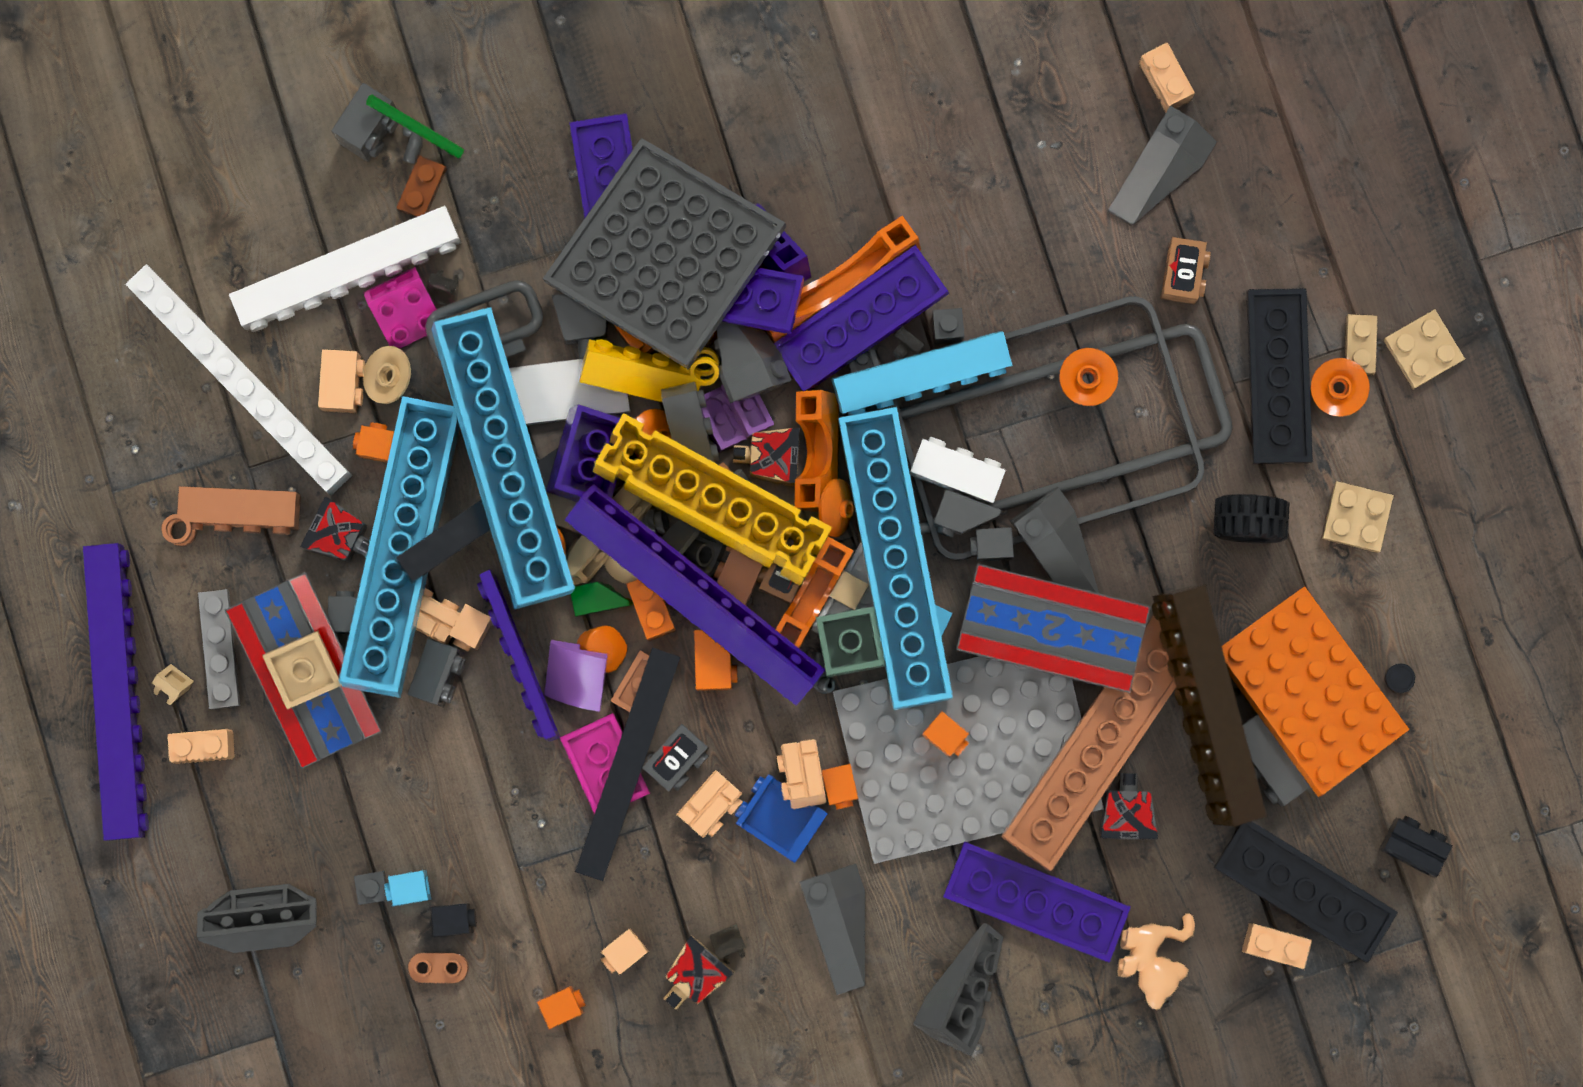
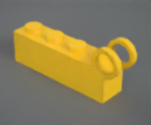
M589 339L580 370V382L662 402L661 389L696 382L697 391H699L700 385L708 386L713 384L719 376V357L714 350L704 347L700 354H709L713 359L699 357L688 370L660 353L651 355L643 353L638 348L632 346L623 348L615 346L607 340L598 339L595 341ZM701 363H707L712 367L707 370H701L696 366ZM713 374V376L709 379H701V376H709Z

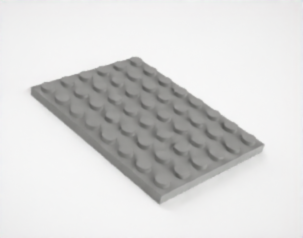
M979 656L947 664L953 695L952 700L893 710L888 679L833 691L873 863L876 864L1004 833L1082 719L1072 679ZM941 711L969 733L965 738L969 744L959 756L953 753L950 757H947L922 736ZM1102 799L1099 800L1092 812L1104 809Z

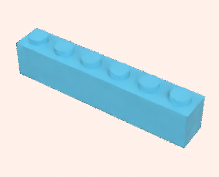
M998 331L835 377L831 380L840 413L848 412V415L851 416L866 413L865 407L875 404L877 409L894 405L893 399L903 396L905 401L922 397L921 391L932 389L933 393L950 389L949 383L960 381L961 385L970 384L978 381L977 376L989 373V377L1007 373L1005 368L1013 365L1004 332Z

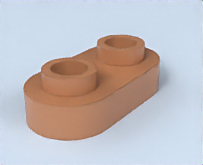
M419 953L410 960L408 965L410 976L420 983H457L467 976L469 970L466 958L458 953ZM421 962H425L428 965V971L425 974L418 971V965ZM451 962L458 966L455 974L448 972L447 967Z

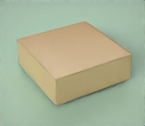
M843 570L829 597L852 610H856L869 584Z

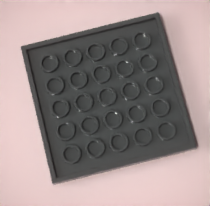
M641 138L548 270L543 280L548 285L689 370L787 226L782 220Z

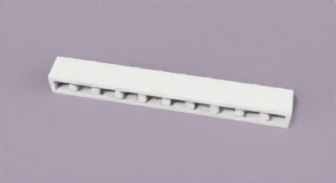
M146 264L125 284L328 494L332 496L352 476L153 269Z

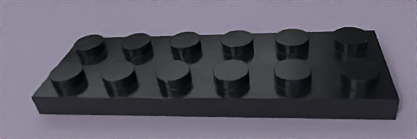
M1306 288L1248 289L1247 318L1253 464L1312 463Z
M1252 821L1239 825L1214 866L1219 872L1365 963L1369 962L1398 914L1396 910Z

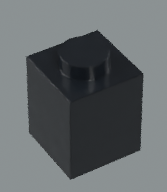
M470 903L431 907L434 937L472 933V927L477 926L475 909H470Z

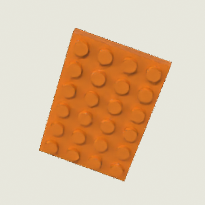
M1305 586L1222 645L1230 677L1317 797L1325 794L1410 730Z

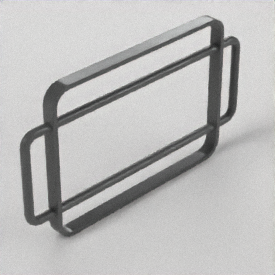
M1132 296L1005 333L1004 336L1007 342L1127 305L1141 307L1149 317L1153 333L1103 347L1099 350L1113 357L1153 344L1158 345L1188 443L994 501L992 507L1005 511L1038 501L1056 487H1059L1061 492L1064 493L1190 454L1193 455L1197 472L1192 483L1077 518L1079 525L1193 490L1200 483L1204 474V462L1200 451L1225 443L1231 436L1233 429L1228 407L1206 338L1202 331L1190 324H1180L1161 330L1152 304L1144 298ZM1183 335L1192 337L1195 342L1221 424L1218 434L1196 440L1165 342ZM1065 359L900 409L897 400L893 399L894 405L892 407H897L910 469L915 458L903 423L904 419L1060 373ZM913 477L927 521L920 524L921 535L930 533L937 552L945 559L961 561L976 557V555H971V551L955 554L948 552L942 546L937 533L938 527L933 526L934 520L922 481ZM1021 536L1013 538V545L1024 542Z

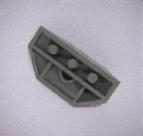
M290 884L230 890L206 909L203 908L197 912V940L232 953L294 946L317 927L316 898L308 896Z

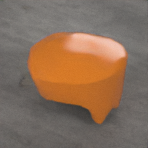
M611 626L589 629L583 632L577 640V644H580V650L608 654L607 673L617 670L627 654L625 640Z

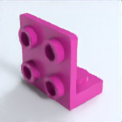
M416 267L363 292L367 304L389 346L401 349L427 336L426 321L429 315L436 310V307Z

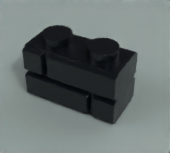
M1405 816L1403 820L1395 818L1380 846V851L1431 877H1437L1453 846L1446 842L1448 837L1431 829L1430 833L1425 832L1419 828L1420 822L1408 816Z

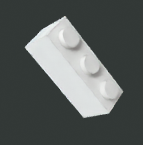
M930 437L929 441L922 440L911 468L910 476L984 504L993 505L1006 471L1000 468L1001 463L989 458H985L984 462L973 458L974 453L958 447L956 451L945 447L946 443L933 437Z

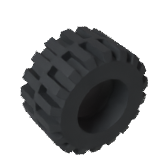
M1233 494L1216 498L1213 535L1223 540L1245 543H1278L1288 538L1290 503L1282 498L1264 495Z

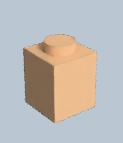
M465 604L449 633L451 637L455 638L453 644L469 652L471 647L478 650L492 625L491 618Z
M630 928L601 951L605 956L601 961L611 973L617 971L620 975L649 951Z

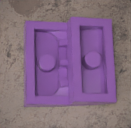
M723 385L704 394L707 407L702 408L704 418L710 417L713 434L710 437L713 443L717 445L718 453L751 438L752 433L763 432L774 425L760 395L730 403Z
M551 640L544 695L571 706L600 712L608 654L580 650V644Z

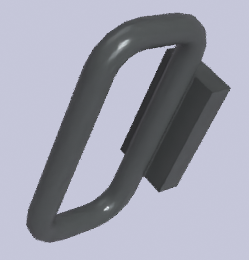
M519 280L509 281L433 311L427 318L425 328L436 357L440 359L431 331L435 321L442 320L513 292H520L524 295L532 319L529 324L499 336L506 358L527 351L523 339L535 334L543 322L542 308L532 286Z

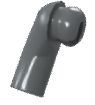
M403 126V135L410 137L403 160L415 164L423 146V138Z
M812 651L811 659L824 668L822 653ZM824 671L814 684V688L822 694H827L835 689L836 684L833 678H827Z

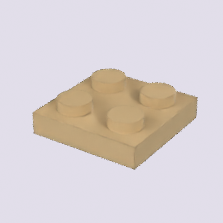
M1435 309L1383 339L1412 389L1417 388L1465 360Z
M1336 481L1321 539L1379 553L1394 495Z
M318 630L263 654L266 665L287 709L342 686L339 682L340 677Z

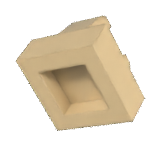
M170 664L154 678L152 682L155 685L153 692L155 695H159L161 692L166 693L169 696L166 703L171 705L191 688L194 681Z

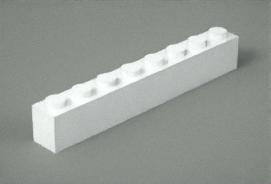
M443 206L230 293L229 296L241 326L246 331L251 329L252 332H256L268 326L267 322L278 318L279 321L293 317L296 310L304 307L306 310L318 307L322 304L321 300L331 296L333 299L340 298L349 293L348 289L357 285L360 288L375 283V278L384 274L387 277L402 272V267L411 263L414 266L423 264L433 254L438 252L441 255L450 253L456 249V245L460 244L461 241L446 206Z

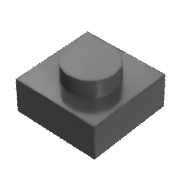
M385 871L354 876L358 905L387 901Z

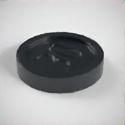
M1395 664L1385 674L1386 685L1393 692H1407L1414 686L1415 673L1406 664Z

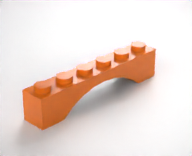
M903 215L879 230L857 253L820 279L803 287L792 330L914 245L921 250L918 236ZM766 330L774 343L786 335V333Z

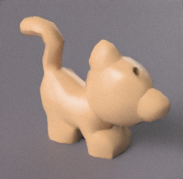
M1189 913L1185 914L1182 918L1184 924L1182 930L1154 923L1146 924L1139 928L1129 927L1127 930H1122L1120 947L1121 949L1130 950V956L1119 959L1118 977L1127 978L1138 971V986L1145 993L1148 1005L1155 1010L1162 1007L1166 998L1175 992L1179 982L1188 974V969L1184 964L1172 962L1165 957H1157L1156 952L1165 938L1185 942L1193 936L1195 922L1193 915Z

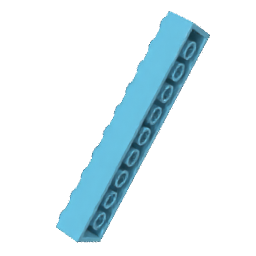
M489 307L435 321L431 331L513 608L516 610L569 595L575 590L492 309Z
M402 396L339 682L342 687L401 698L428 573L414 583H411L395 561V558L438 529L460 429L454 406Z
M897 407L840 417L839 428L883 649L893 710L952 700L951 684Z

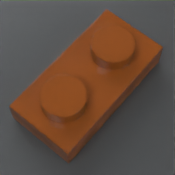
M419 155L396 207L397 210L413 217L428 213L446 172V166Z

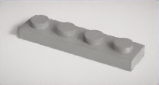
M229 590L198 592L209 709L241 706L233 627L225 612V609L231 607Z

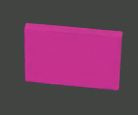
M614 713L560 737L594 814L623 734ZM641 773L631 802L650 794Z

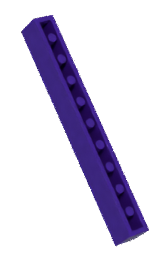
M593 484L582 495L565 518V521L575 530L584 535L600 550L604 551L619 563L621 567L629 571L646 587L654 591L670 606L674 607L691 623L700 628L794 705H798L825 671L823 667L596 485Z
M119 543L83 546L103 839L112 841L144 838L145 831L149 829V820L147 813H143V801L147 799L145 784H141L140 773L144 772L145 763L143 755L139 754L138 743L142 742L141 725H137L136 713H140L139 696H135L134 684H138V671L132 662V655L136 654L135 638L131 637L130 626L134 625L133 609L128 606V597L132 595L131 581L126 579V567L130 566L129 552L124 550V546Z

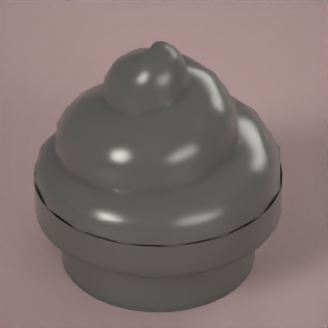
M648 510L645 517L641 519V522L659 537H662L669 529V520L666 512L663 510Z

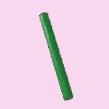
M373 94L367 98L366 105L454 157L460 158L463 155L464 149Z

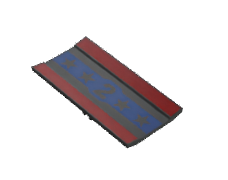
M977 564L956 650L1130 693L1151 606Z
M306 572L225 609L226 615L301 769L382 732L370 704L361 690L340 686L289 709L284 704L263 658V654L318 630L339 677L345 655Z

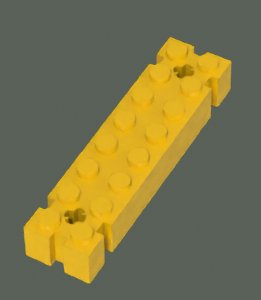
M623 413L611 435L610 443L614 445L605 444L594 464L593 472L612 483H614L617 477L626 482L624 489L767 568H770L772 563L777 564L783 568L780 575L798 585L802 584L815 560V557L810 555V552L815 555L819 553L832 529L831 526L811 516L808 522L799 518L800 509L656 430L652 436L642 432L644 424ZM634 453L638 454V459L634 461L629 459ZM789 538L795 541L791 547L786 545Z

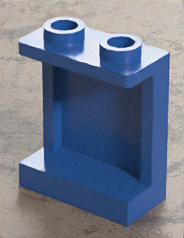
M769 774L765 779L760 776L751 789L755 795L748 804L743 801L734 816L739 818L736 824L796 863L828 813L817 806L791 809L790 800L784 801L781 782Z

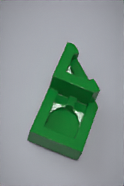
M602 582L575 586V590L571 593L575 617L633 606L632 600L619 594L611 585L603 584Z

